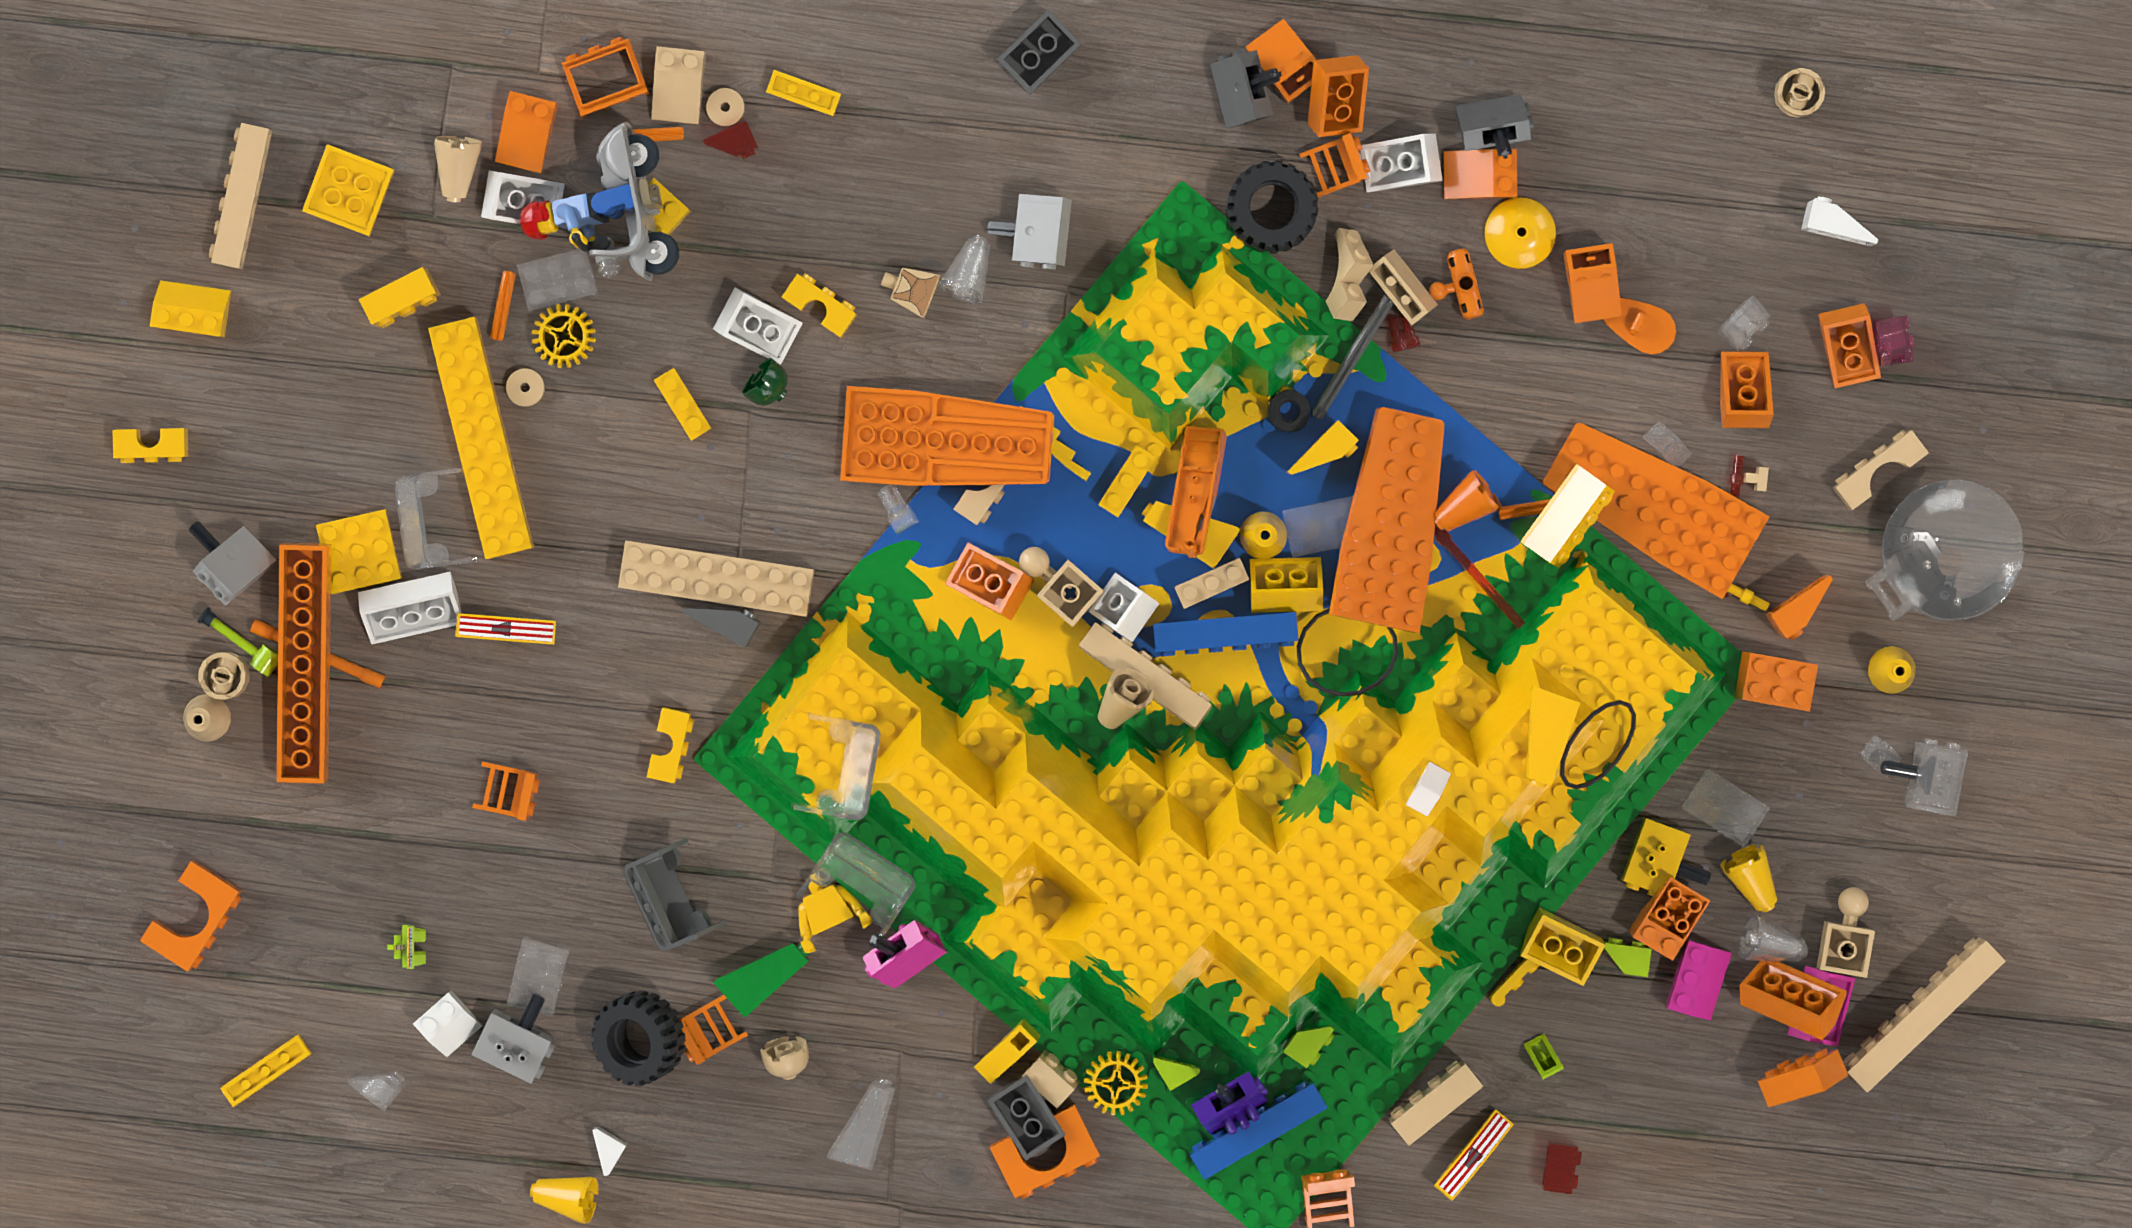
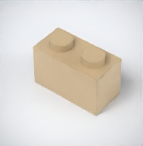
M1046 1050L1039 1055L1022 1075V1077L1028 1075L1038 1092L1056 1108L1063 1103L1080 1082L1072 1070L1066 1069L1054 1054L1048 1053Z

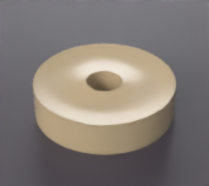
M721 88L709 96L706 110L709 118L715 124L729 127L741 120L744 115L745 105L742 97L735 90ZM724 103L730 105V109L727 112L721 110V106Z
M519 369L508 378L506 391L513 403L529 407L537 404L542 399L545 392V384L543 378L536 371ZM524 383H528L530 386L528 392H523L521 389Z

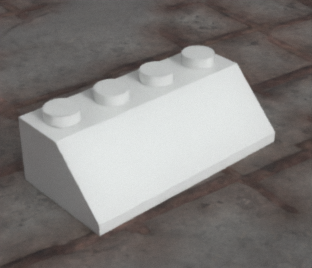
M451 572L358 592L359 611L371 645L456 626L457 613H462Z

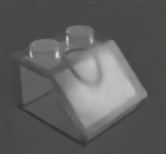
M1752 295L1747 297L1715 332L1735 351H1739L1740 348L1745 350L1754 341L1751 338L1756 331L1761 333L1769 325L1770 322L1767 319L1771 315L1758 299Z
M389 1070L355 1074L347 1081L349 1085L383 1112L393 1104L407 1086L404 1083L405 1078L396 1071L392 1073Z

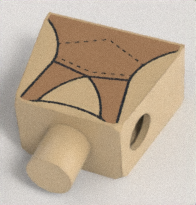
M902 268L899 277L885 272L881 285L893 290L891 300L925 319L940 275Z

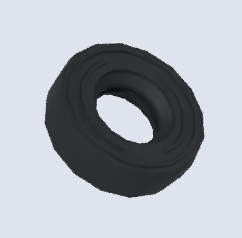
M1285 390L1279 392L1271 399L1268 405L1269 420L1276 429L1282 432L1292 433L1300 430L1310 418L1308 400L1297 391ZM1292 402L1297 406L1298 415L1294 420L1288 421L1281 417L1280 408L1284 403Z

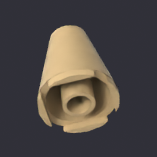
M437 136L435 138L434 146L442 196L447 197V201L461 202V198H466L481 151V140L469 137L459 139L457 136Z
M1127 667L1125 670L1116 669L1110 676L1098 713L1099 722L1106 728L1115 729L1147 707L1154 696V689L1152 688L1151 690L1148 684L1150 682L1149 679L1142 672Z
M203 694L193 698L187 704L184 710L183 721L186 730L192 737L200 741L209 742L219 739L228 731L231 723V712L222 699H215L207 694Z

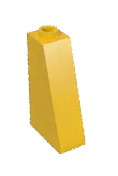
M1158 501L1154 505L1149 502L1142 513L1145 516L1143 521L1166 536L1172 506ZM1202 515L1200 516L1196 530H1198L1200 521L1202 519ZM1210 518L1205 550L1201 555H1197V558L1214 569L1241 529Z
M1534 686L1530 690L1526 777L1532 779L1530 784L1544 789L1545 784L1552 786L1580 702Z

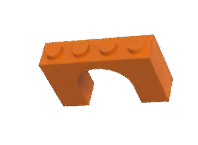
M196 860L190 861L178 881L199 894L207 903L209 918L205 928L197 935L185 936L175 932L156 919L151 922L140 939V942L187 972L192 970V968L197 969L204 959L201 956L204 949L211 948L217 938L213 935L218 928L223 929L229 920V917L226 915L231 908L235 910L242 899L239 896L242 892L241 889Z
M1075 1103L1053 1114L1066 1134L1064 1136L1066 1152L1062 1160L1051 1168L1039 1169L1029 1165L1023 1159L1010 1135L990 1145L993 1156L1014 1198L1020 1196L1021 1199H1025L1034 1194L1033 1189L1039 1186L1045 1189L1055 1183L1054 1179L1062 1175L1064 1178H1067L1076 1173V1168L1082 1165L1087 1168L1098 1162L1096 1158L1100 1157V1153Z

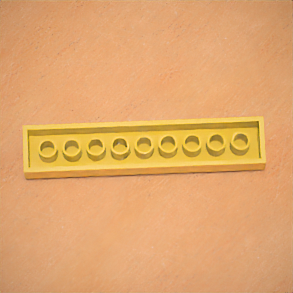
M471 317L428 328L485 559L532 549L534 544L478 319Z

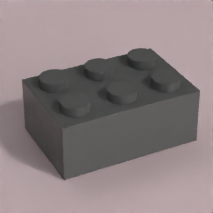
M1048 9L997 58V62L1029 95H1032L1081 47V43Z

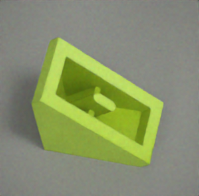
M1545 1034L1523 1044L1543 1080L1564 1069Z
M1155 1055L1153 1057V1063L1170 1091L1200 1073L1199 1066Z

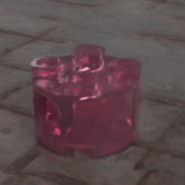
M1907 315L1872 322L1878 363L1881 367L1914 362L1912 348H1915L1913 334L1908 335L1909 320Z

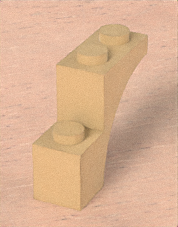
M1338 228L1334 234L1339 253L1338 272L1335 284L1326 303L1334 319L1353 321L1367 303L1359 284L1374 265L1358 231Z

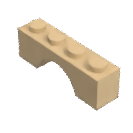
M1904 430L1900 431L1892 437L1893 443L1889 446L1883 444L1873 452L1875 454L1873 458L1869 461L1864 458L1854 466L1856 470L1848 475L1846 472L1835 480L1837 485L1833 489L1849 510H1854L1872 496L1870 481L1873 473L1879 466L1888 462H1895L1909 468L1929 454L1912 430L1907 432Z
M991 485L981 491L966 490L953 510L977 526L980 522L984 524L992 513L988 510L992 503L998 504L1005 494L1002 491L1005 485Z

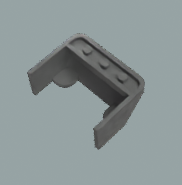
M687 838L633 861L624 868L625 877L657 946L663 951L695 940L726 925L725 920L712 925L708 914L702 910L693 911L674 870L681 863V854L677 847L687 843Z

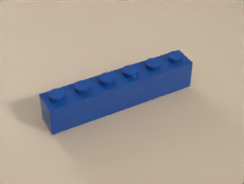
M1297 612L1153 624L1155 652H1161V657L1175 656V651L1185 650V655L1199 654V649L1208 648L1209 653L1223 652V647L1232 646V651L1247 650L1246 645L1256 644V649L1270 648V643L1280 642V647L1294 646V641H1299Z
M1305 1080L1294 1087L1295 1091L1289 1095L1284 1092L1274 1098L1275 1103L1266 1107L1264 1104L1258 1107L1256 1110L1260 1115V1119L1253 1122L1250 1117L1247 1118L1250 1123L1249 1128L1241 1129L1236 1120L1234 1121L1237 1128L1235 1134L1230 1135L1223 1128L1212 1135L1213 1139L1205 1143L1202 1140L1191 1147L1193 1151L1189 1153L1203 1179H1207L1327 1109V1105L1313 1081L1308 1083Z

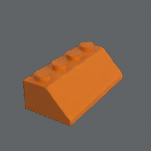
M1766 956L1761 959L1740 984V1005L1820 1040H1823L1835 1026L1847 995V991Z

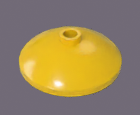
M1512 198L1499 204L1489 215L1485 225V242L1491 255L1501 264L1515 269L1530 268L1542 262L1551 252L1556 239V227L1549 211L1539 202L1529 198ZM1524 228L1526 231L1525 236L1520 237L1517 234V230Z

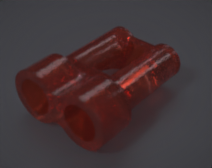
M1404 315L1400 319L1395 317L1387 320L1389 321L1388 325L1393 341L1391 343L1393 353L1421 346L1419 337L1415 335L1413 325L1408 322ZM1398 322H1403L1405 336H1401Z

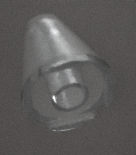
M981 236L968 238L940 280L938 289L945 294L946 290L952 293L951 297L969 304H976L978 300L982 304L990 255V245L987 243V239Z
M1752 914L1748 917L1743 927L1747 929L1745 937L1740 936L1739 955L1744 960L1800 962L1802 958L1804 959L1807 956L1808 945H1806L1805 939L1760 915Z

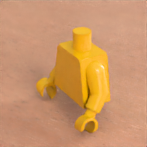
M819 875L806 881L811 894L803 897V902L798 907L801 939H803L801 946L805 953L816 951L814 944L811 942L812 935H816L854 916L860 918L863 929L872 923L871 917L866 911L864 912V908L859 901L843 886L831 884L824 888Z

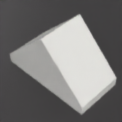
M1429 762L1406 805L1428 816L1439 800L1451 773Z
M595 1127L592 1131L603 1174L607 1176L611 1173L628 1143L601 1127Z

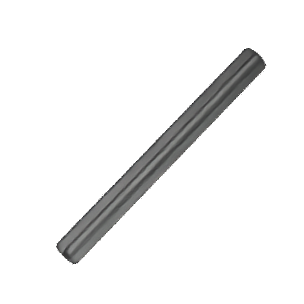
M1384 295L1313 408L1311 415L1316 419H1323L1394 304L1389 296Z

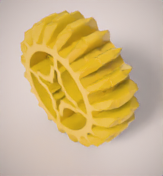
M557 304L556 313H554L551 307L547 308L550 316L547 317L541 313L540 317L544 320L543 323L539 321L534 322L536 326L540 327V330H532V334L539 335V338L533 339L532 343H540L541 345L535 349V352L544 351L540 357L542 360L550 356L548 364L551 366L555 360H558V368H562L563 361H566V366L571 368V360L573 359L577 365L581 364L578 358L580 355L584 359L588 358L587 354L584 353L585 349L593 351V348L588 346V342H596L595 338L589 337V334L596 333V330L587 328L593 321L587 320L584 322L583 320L586 318L587 313L583 312L578 316L580 308L575 307L573 312H570L571 307L569 304H566L565 311H562L561 305ZM558 317H569L561 328H554L549 325ZM575 321L582 328V341L573 335L572 330ZM565 330H568L569 333L567 335H570V338L575 341L563 340L561 343L559 341L560 337L553 331L564 333ZM545 332L552 334L555 338L553 351L546 344ZM567 344L579 347L577 351L570 355L559 356L561 350Z
M1109 1051L1107 1052V1060H1104L1102 1055L1098 1056L1101 1062L1099 1065L1095 1061L1091 1062L1095 1070H1086V1073L1092 1077L1084 1078V1083L1091 1084V1086L1085 1087L1084 1091L1093 1092V1094L1088 1096V1100L1097 1099L1093 1105L1094 1108H1098L1100 1104H1103L1102 1113H1105L1107 1108L1110 1107L1111 1115H1115V1108H1119L1120 1114L1124 1115L1123 1107L1127 1106L1131 1112L1133 1111L1132 1102L1138 1106L1141 1104L1136 1097L1145 1098L1146 1094L1140 1091V1088H1148V1084L1141 1083V1080L1147 1079V1074L1139 1075L1144 1070L1143 1065L1137 1068L1134 1067L1138 1062L1137 1058H1134L1131 1063L1128 1062L1130 1058L1129 1053H1126L1124 1059H1121L1120 1051L1116 1052V1058H1112V1053ZM1114 1064L1113 1073L1109 1077L1097 1078L1102 1069ZM1121 1065L1127 1067L1133 1073L1136 1081H1130L1121 1076ZM1116 1072H1118L1119 1082L1122 1081L1123 1084L1118 1085L1114 1095L1113 1085H1109V1081H1114ZM1096 1085H1102V1087L1110 1090V1101L1104 1099L1099 1094ZM1134 1089L1127 1099L1118 1102V1096L1122 1090Z

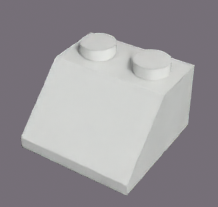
M1114 573L1103 589V593L1096 599L1088 612L1133 642L1159 603L1123 577Z
M452 990L413 1023L427 1041L446 1057L483 1026Z

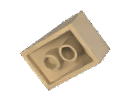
M657 46L651 120L699 125L706 53L704 51Z

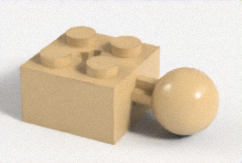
M1039 547L1025 549L1019 559L1021 570L1030 577L1040 576L1047 582L1037 596L1073 627L1104 590L1069 560L1056 572L1049 566L1050 560L1045 550ZM1066 587L1069 589L1072 587L1076 588L1075 595L1077 596L1075 599L1071 597L1066 599L1064 597L1066 595L1064 591Z
M1850 887L1840 894L1838 906L1844 914L1842 924L1824 921L1816 968L1867 978L1875 931L1869 928L1857 927L1858 917L1866 912L1869 905L1868 897L1862 889ZM1847 943V946L1850 947L1851 950L1850 952L1847 951L1845 955H1843V952L1840 951V949Z

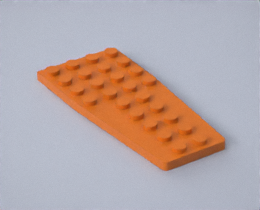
M847 386L840 481L906 486L1047 484L1050 480L1054 414L1049 411L914 390Z
M1386 407L1376 409L1341 543L1329 615L1412 633H1420L1432 563L1435 532L1434 520L1436 519L1435 511L1437 510L1444 436V422L1442 420Z
M1582 423L1575 424L1543 480V484L1556 493L1576 464L1594 475L1615 491L1610 503L1604 506L1598 514L1597 522L1660 565L1720 599L1724 598L1770 517L1710 482Z

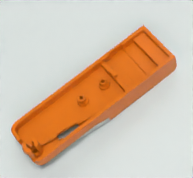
M1186 426L1165 541V546L1171 553L1187 554L1189 558H1196L1197 555H1201L1205 550L1210 518L1217 498L1227 440L1224 429ZM1202 515V519L1200 521L1198 530H1196L1200 516Z

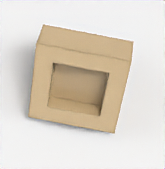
M1756 467V474L1744 473L1743 482L1754 483V491L1766 492L1769 468Z

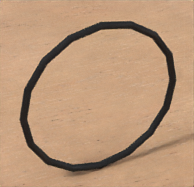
M1330 608L1316 614L1303 628L1296 646L1298 666L1306 680L1320 691L1340 697L1361 695L1378 687L1392 672L1398 656L1397 635L1393 628H1388L1393 638L1394 650L1388 670L1377 682L1361 690L1339 692L1324 688L1310 678L1302 664L1301 645L1305 634L1318 618L1329 613Z
M1622 700L1606 703L1593 711L1577 727L1566 744L1560 761V777L1565 786L1573 789L1591 786L1606 776L1620 761L1630 745L1636 726V713L1630 703ZM1616 705L1628 707L1631 713V729L1624 746L1615 760L1601 774L1589 782L1578 785L1569 783L1564 775L1565 760L1572 743L1582 728L1595 715L1608 707Z

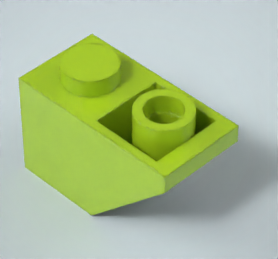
M1609 938L1608 942L1604 941L1605 951L1622 973L1648 977L1652 951L1650 947H1646L1640 941H1632V945L1622 944L1623 939Z
M1327 1024L1298 1029L1293 1033L1282 1050L1305 1068L1309 1064L1314 1066L1321 1056L1319 1053L1323 1045L1328 1046L1335 1035L1332 1033L1334 1028Z

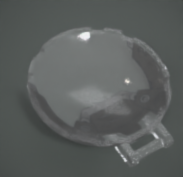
M1945 479L1929 483L1909 494L1892 513L1882 538L1881 557L1883 569L1868 578L1864 583L1868 589L1873 590L1888 611L1887 616L1891 621L1898 619L1911 609L1922 615L1943 621L1966 620L1977 617L1994 608L2009 594L2015 585L2014 583L2019 572L2022 570L2025 552L2024 536L2020 522L2010 505L1999 494L1982 484L1963 479ZM1884 579H1886L1902 602L1898 607L1894 605L1879 584Z

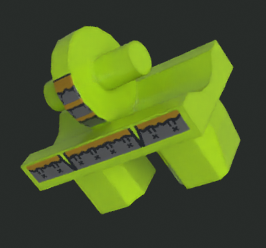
M402 925V944L401 935H394V944L387 945V950H394V959H401L402 950V968L414 969V966L426 964L425 951H414V942H425L426 930L412 925Z

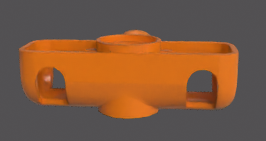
M1464 248L1451 251L1447 255V262L1453 283L1444 285L1441 282H1434L1429 288V294L1434 300H1442L1447 294L1455 292L1462 318L1465 320L1479 318L1483 315L1484 308L1469 252ZM1465 254L1468 256L1469 263L1466 261ZM1452 257L1455 263L1454 267H1451L1449 259ZM1463 278H1468L1472 282V287L1464 290L1460 287L1459 281ZM1477 300L1480 302L1481 309H1479ZM1463 303L1466 304V313L1462 311L1461 304Z

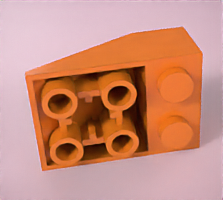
M1284 19L1245 46L1248 52L1257 50L1263 72L1272 68H1277L1278 72H1281L1280 81L1272 85L1286 104H1289L1311 87L1313 65L1316 59Z
M1613 243L1566 250L1563 255L1574 323L1621 317L1618 275Z
M1669 877L1641 910L1629 932L1633 938L1673 961L1711 900L1676 879Z

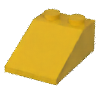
M1337 420L1286 473L1292 475L1342 458L1344 455L1349 457L1358 448L1356 443L1359 440Z

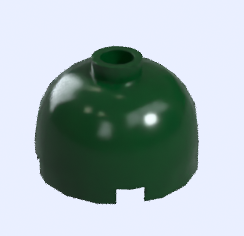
M770 357L758 366L761 370L756 375L752 373L742 390L743 395L757 405H770L776 400L780 402L787 394L785 389L788 382L786 371Z

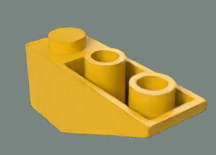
M1023 1019L974 1068L991 1084L1038 1041L1041 1035Z

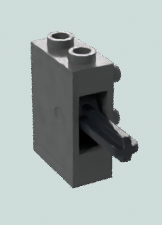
M1246 48L1233 51V56L1232 53L1219 56L1218 62L1210 64L1227 129L1243 126L1274 115L1266 86L1280 81L1282 74L1278 72L1277 68L1262 72L1257 50L1247 52Z
M1521 94L1455 106L1457 124L1465 151L1485 150L1496 146L1498 156H1503V159H1507L1508 155L1512 154L1510 145L1520 141L1531 140L1530 130L1534 129L1533 118L1530 115L1528 102H1523Z

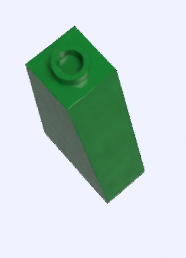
M793 942L718 977L713 983L745 1018L810 960L807 957L809 953L804 952L801 943L796 945Z

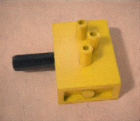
M1644 817L1621 880L1626 882L1625 887L1639 891L1640 887L1649 890L1647 895L1653 897L1669 877L1675 879L1676 875L1707 885L1710 881L1711 873L1681 862L1691 836L1690 834Z

